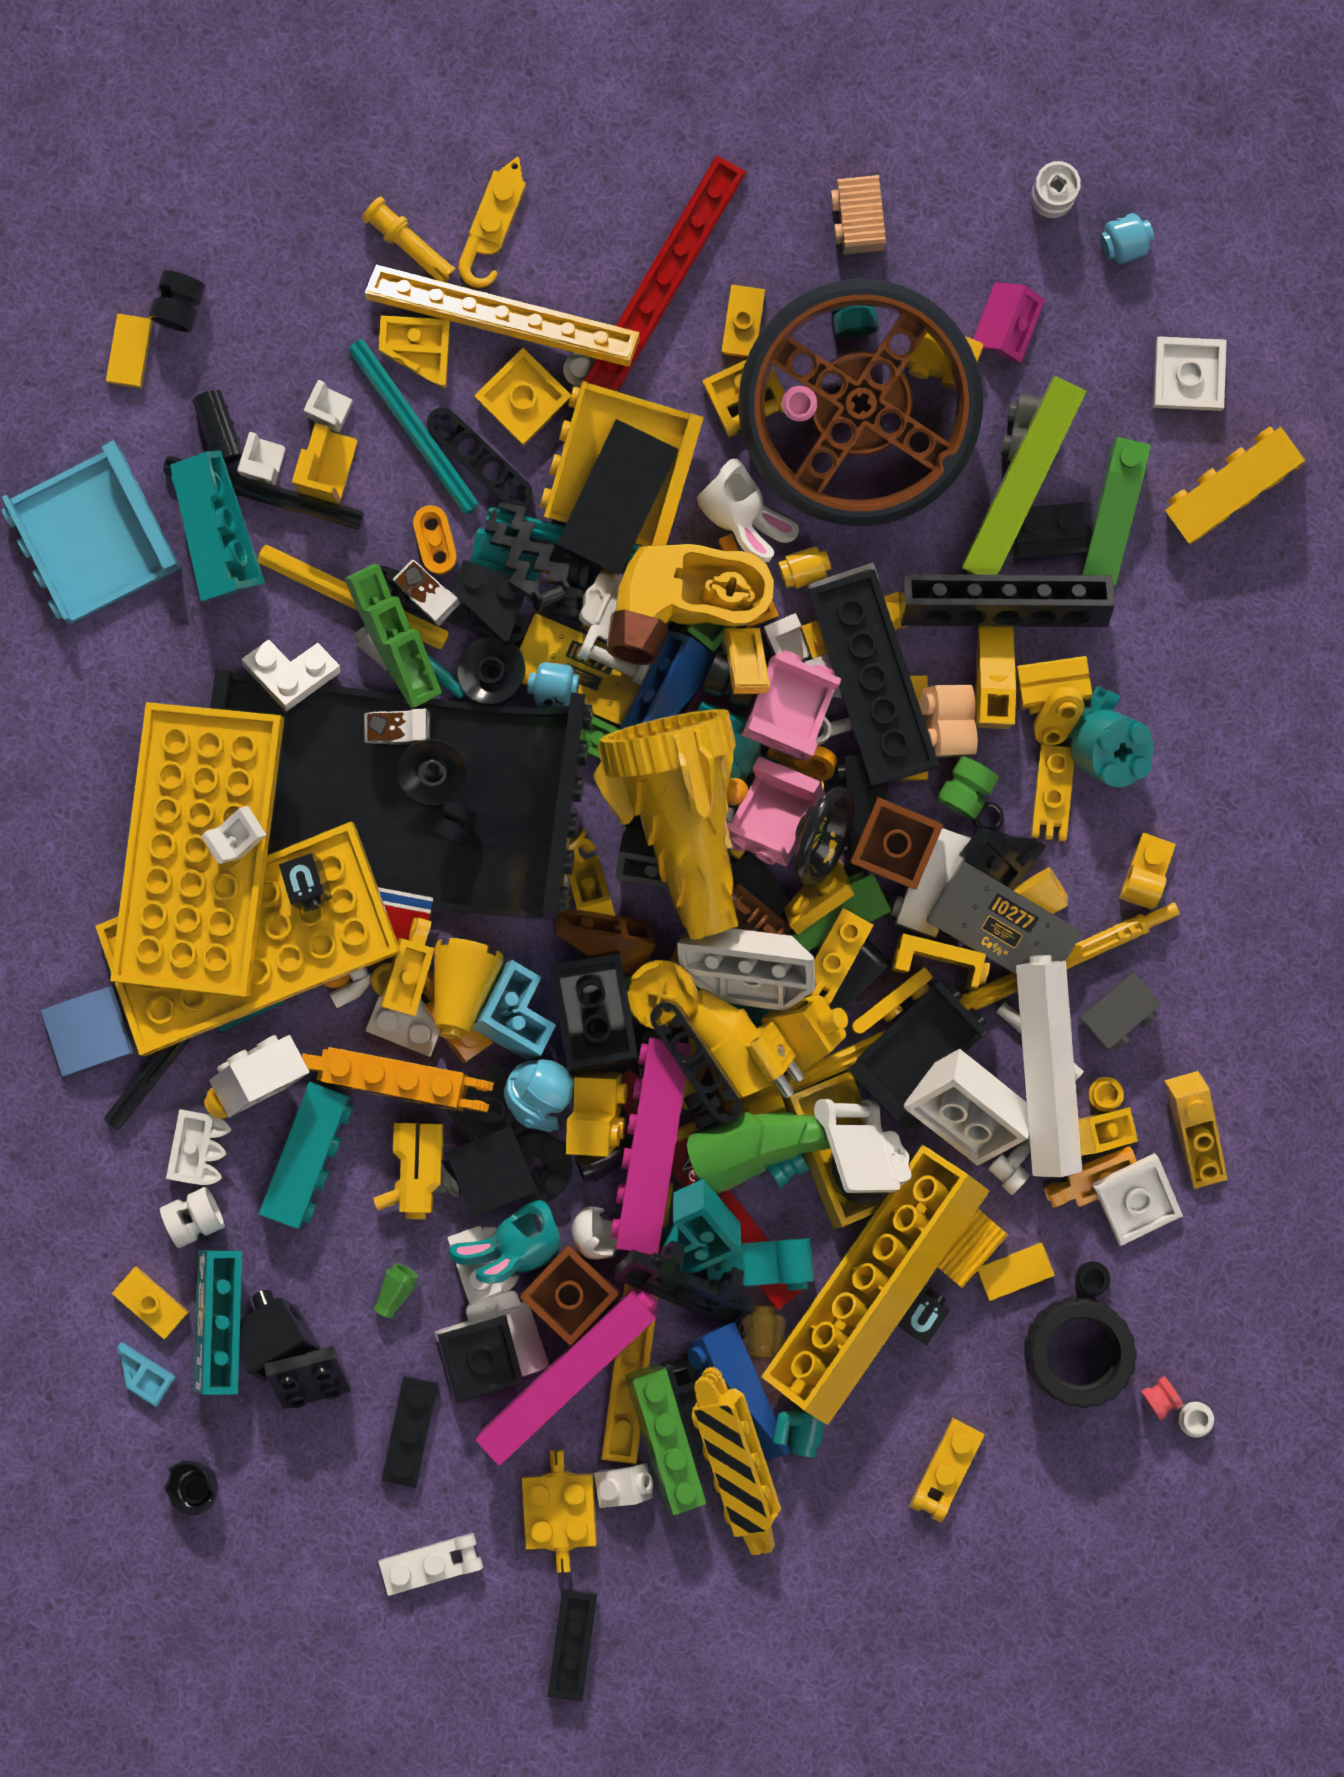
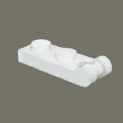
M474 1533L379 1560L388 1596L482 1569L481 1557L476 1556L474 1545L477 1544ZM460 1550L463 1561L454 1564L451 1551Z

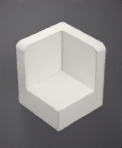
M318 380L304 408V412L308 419L329 426L331 430L339 433L354 401L329 389L325 382Z
M249 432L237 471L243 477L275 486L286 448L283 445L262 440L256 433Z
M796 613L764 626L763 633L773 656L777 652L788 651L799 655L802 659L809 657L810 652L800 631L801 624Z

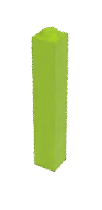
M1052 376L964 558L962 568L968 570L966 575H998L1087 392L1086 390L1057 376Z

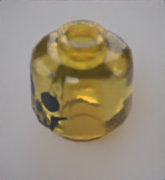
M754 1305V1311L750 1315L743 1317L740 1323L739 1334L748 1355L775 1357V1352H778L785 1343L786 1319L782 1315L775 1314V1307Z

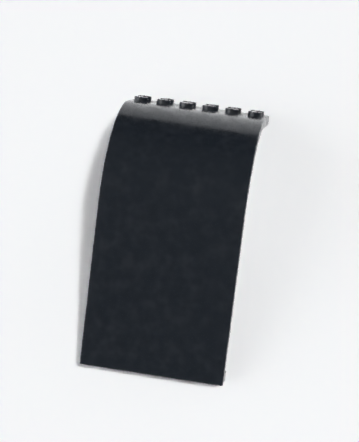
M215 669L210 709L272 714L285 717L267 856L348 822H353L379 888L433 898L431 909L522 919L557 920L560 918V910L567 911L570 889L564 886L565 874L572 875L575 856L574 850L568 849L570 838L577 839L579 826L578 814L573 813L574 803L582 802L584 788L583 777H578L579 766L586 767L589 749L588 741H583L584 730L591 731L593 719V705L587 703L586 694L571 693L570 705L552 708L496 706L434 698L412 708L403 694L323 685L286 712L252 675L232 673L226 669ZM426 708L430 712V739L448 742L462 754L468 770L467 781L462 792L450 802L477 813L474 822L468 825L466 830L468 837L464 846L432 833L435 823L439 822L443 815L441 812L442 805L419 803L409 797L402 789L397 775L398 763L403 752L412 744L365 743V713L412 711V709ZM430 763L428 765L429 770L433 772L440 770L437 764ZM450 818V821L460 824V822Z

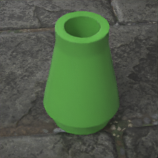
M394 1263L392 1268L387 1269L374 1310L386 1318H393L395 1312L416 1289L418 1275L410 1268Z

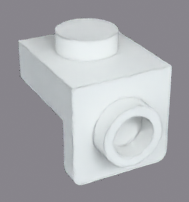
M246 806L239 808L218 828L206 831L202 835V839L208 846L211 855L215 857L219 864H223L244 857L266 836V833L250 808Z
M647 1463L628 1468L601 1470L594 1473L600 1508L636 1505L653 1497V1480L649 1474Z

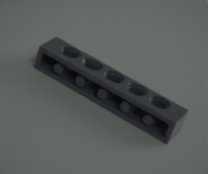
M904 574L899 593L901 626L1108 627L1115 607L1112 576Z

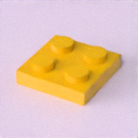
M522 348L474 397L524 447L570 402L571 394Z

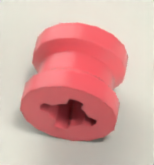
M1165 1376L1158 1379L1157 1385L1153 1388L1146 1387L1140 1391L1159 1421L1166 1418L1167 1412L1170 1410L1180 1409L1184 1406L1181 1398Z

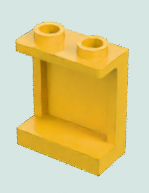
M902 934L898 937L890 971L902 974L909 972L912 957L916 955L967 968L969 970L965 985L967 990L978 989L979 985L986 983L990 963L985 962V953L907 934Z

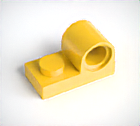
M1141 833L1119 899L1149 910L1156 908L1166 884L1165 874L1176 844Z

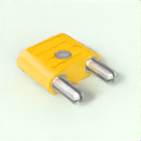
M770 1020L757 1028L745 1047L767 1081H773L783 1097L788 1098L795 1091L784 1076V1072L787 1071L794 1083L800 1082L804 1075L794 1061L796 1054L775 1022Z

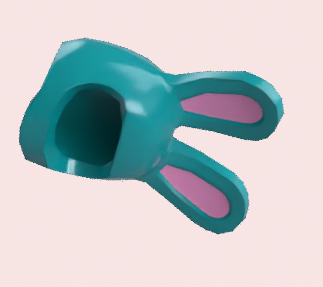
M537 1200L524 1205L516 1213L504 1220L492 1237L475 1242L452 1244L448 1254L454 1262L461 1265L482 1264L495 1260L477 1269L476 1279L486 1284H496L504 1282L516 1271L529 1272L553 1260L561 1250V1240L549 1206L545 1202ZM533 1214H536L540 1220L542 1228L540 1233L535 1226Z

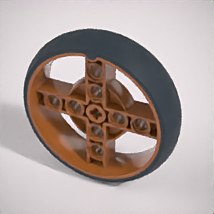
M850 279L822 285L797 297L782 308L767 323L753 344L744 365L738 396L739 420L743 439L751 460L767 484L786 502L805 514L822 521L846 526H874L901 520L922 510L939 498L955 482L969 461L977 443L983 416V388L978 363L971 346L956 323L939 306L918 292L902 285L873 279ZM870 306L900 314L876 352L864 350L851 351L827 362L791 338L811 320L840 308ZM926 333L935 340L944 353L955 382L957 409L954 427L948 442L911 418L913 395L909 381L902 370ZM896 334H903L909 339L910 346L904 354H896L891 350L890 341ZM805 354L811 358L813 367L808 374L799 375L793 370L792 362L797 355ZM878 363L886 365L890 370L889 380L883 384L875 383L870 376L872 367ZM773 365L811 389L817 398V409L811 417V421L820 437L796 473L780 457L767 426L765 394ZM828 374H836L841 379V389L835 394H827L822 388V380ZM864 393L868 396L867 404L870 405V408L867 412L861 410L858 414L853 411L855 404L851 400L855 395L860 397ZM886 413H894L900 420L898 429L893 433H886L881 429L880 420ZM846 423L850 427L851 436L847 442L837 443L833 440L831 431L836 424ZM916 432L924 433L929 440L927 448L922 452H914L909 445L910 437ZM895 445L930 469L914 484L892 495L881 498L852 500L822 492L847 454L868 456L882 452ZM825 452L830 455L832 465L828 471L817 472L813 469L812 459L817 453Z

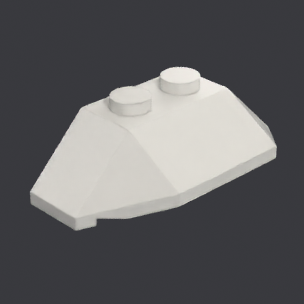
M730 928L718 934L705 936L702 939H690V937L680 939L677 943L679 964L685 967L693 976L695 984L700 989L727 1003L786 1011L815 990L814 957L792 936Z

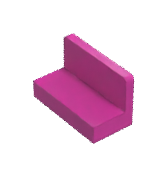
M995 283L973 339L983 343L982 349L996 351L1011 362L1022 363L1045 299L1026 285Z

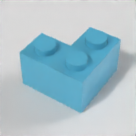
M513 960L504 963L472 1029L526 1061L541 1056L556 1025L528 1009L527 1006L542 977Z

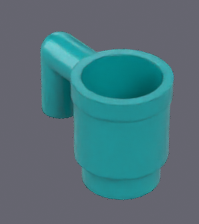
M794 1407L793 1411H783L777 1417L773 1442L786 1445L788 1440L790 1441L789 1450L791 1453L805 1457H816L817 1448L821 1446L825 1423L805 1412L800 1407Z

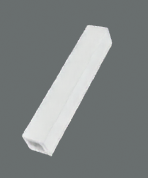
M1051 955L1030 956V963L1016 965L1032 1173L1033 1176L1064 1177L1082 1172L1066 961H1051Z

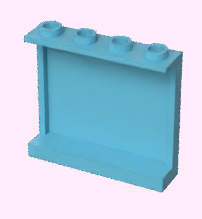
M114 440L101 446L104 452L13 498H9L7 495L2 496L6 505L2 509L3 515L10 527L16 526L22 538L18 539L17 542L26 558L32 556L37 566L33 570V574L42 589L47 587L53 598L48 601L52 612L58 620L63 617L64 621L70 625L181 569L120 447Z

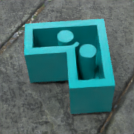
M704 1179L673 1192L674 1223L662 1228V1249L671 1241L684 1245V1261L680 1264L681 1270L694 1274L741 1253V1223Z

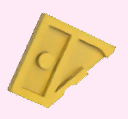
M381 316L379 352L441 388L447 387L451 322L444 319Z
M838 860L834 869L822 882L814 886L804 885L784 907L789 925L797 935L855 895L841 860Z

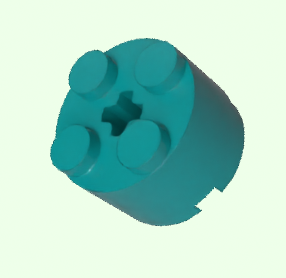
M1103 709L1089 714L1084 719L1086 722L1081 729H1076L1071 744L1072 757L1075 764L1087 775L1113 787H1124L1136 782L1140 778H1145L1150 773L1154 746L1148 726L1119 712Z

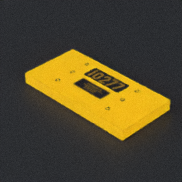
M535 613L519 649L524 657L526 666L525 678L522 684L528 686L530 672L537 673L539 665L543 662L570 665L574 670V674L579 675L578 693L586 694L587 703L593 705V714L621 726L640 685L631 682L632 677L591 658H588L586 661L577 657L587 635ZM596 639L594 645L607 650V644Z

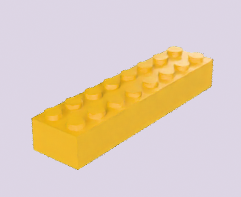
M923 1144L908 1165L911 1171V1178L905 1184L900 1185L898 1191L888 1193L761 1376L805 1412L827 1425L831 1422L990 1192L970 1175Z

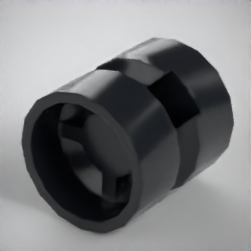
M164 270L157 287L161 295L154 298L148 318L164 327L190 333L197 316L193 308L200 305L206 285L186 274Z
M718 651L701 693L718 699L724 695L728 696V704L747 711L754 694H733L727 654Z

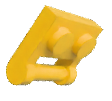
M746 360L702 380V384L728 438L738 434L737 430L741 429L739 415L731 417L728 409L739 404L740 380ZM772 367L766 391L770 389L773 398L765 402L766 416L777 411L784 412L782 399L785 392Z

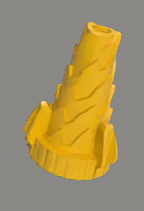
M712 709L678 714L629 726L603 736L599 740L600 744L597 746L601 762L593 773L594 781L608 806L618 817L621 825L630 824L634 815H640L647 846L653 845L660 878L664 883L667 882L674 907L677 908L682 924L687 929L690 939H702L705 936L718 934L737 927L738 921L732 898L733 874L727 851L728 848H732V843L726 821V813L730 811L726 794L733 763V749L736 748L729 711L726 709Z

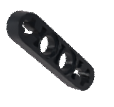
M443 407L436 408L429 414L427 427L432 437L502 503L530 507L534 495L528 481L450 409ZM439 417L444 420L449 417V426L455 433L458 432L460 427L464 430L455 436L451 445L446 442L452 439L446 430L441 429L439 432L435 430L437 428L436 418ZM465 439H472L478 445L477 452L471 457H464L458 452V445ZM491 462L498 463L503 468L501 477L494 481L486 479L483 475L484 467ZM511 474L514 478L509 480L510 484L517 490L522 487L525 488L524 497L526 500L521 502L517 499L511 502L512 494L505 486L501 492L496 488L503 485Z
M672 1000L660 1002L652 1009L650 1014L653 1028L711 1114L721 1122L729 1123L734 1121L744 1109V1100L683 1008ZM664 1008L666 1012L673 1010L676 1015L672 1018L674 1025L678 1029L684 1024L686 1030L679 1032L671 1039L668 1034L672 1033L674 1029L669 1022L664 1024L660 1022L659 1018L663 1015L660 1009ZM682 1037H690L696 1042L697 1050L694 1055L685 1056L679 1052L678 1042ZM709 1066L715 1070L717 1079L713 1085L706 1086L699 1081L698 1071L701 1067ZM722 1083L726 1087V1089L720 1092L726 1101L730 1099L735 1101V1105L732 1107L733 1114L728 1110L720 1111L719 1106L722 1104V1100L718 1094L713 1098L708 1094L715 1091Z

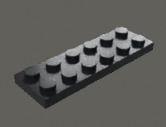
M875 569L808 589V595L834 675L842 679L838 688L870 787H878L937 769L939 767L938 760Z

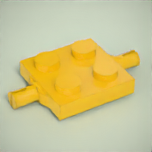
M550 1450L551 1472L541 1476H526L522 1478L526 1549H548L555 1551L556 1572L561 1573L563 1568L564 1572H570L569 1550L577 1547L596 1546L598 1544L594 1474H575L565 1471L564 1450H558L557 1456L556 1450Z

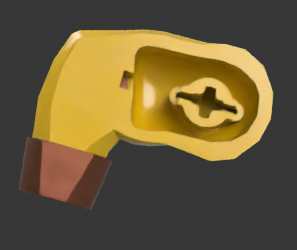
M644 545L639 547L628 563L619 585L616 609L610 616L607 652L611 656L630 664L651 665L657 660L668 633L667 624L670 621L690 625L706 622L730 627L753 623L765 613L773 599L774 580L767 564L755 554L743 551L725 552L701 545Z

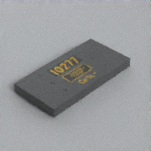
M961 860L926 918V921L974 950L985 953L986 957L1016 975V965L1030 963V956L1051 955V961H1066L1083 933Z

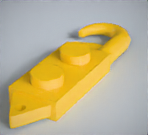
M516 157L501 170H494L469 231V237L459 259L458 270L462 280L471 287L483 288L489 286L498 275L497 271L493 270L486 278L479 279L473 276L471 266L477 253L493 255L502 249L527 186L526 182L522 179L519 157ZM517 165L518 168L512 169V166Z

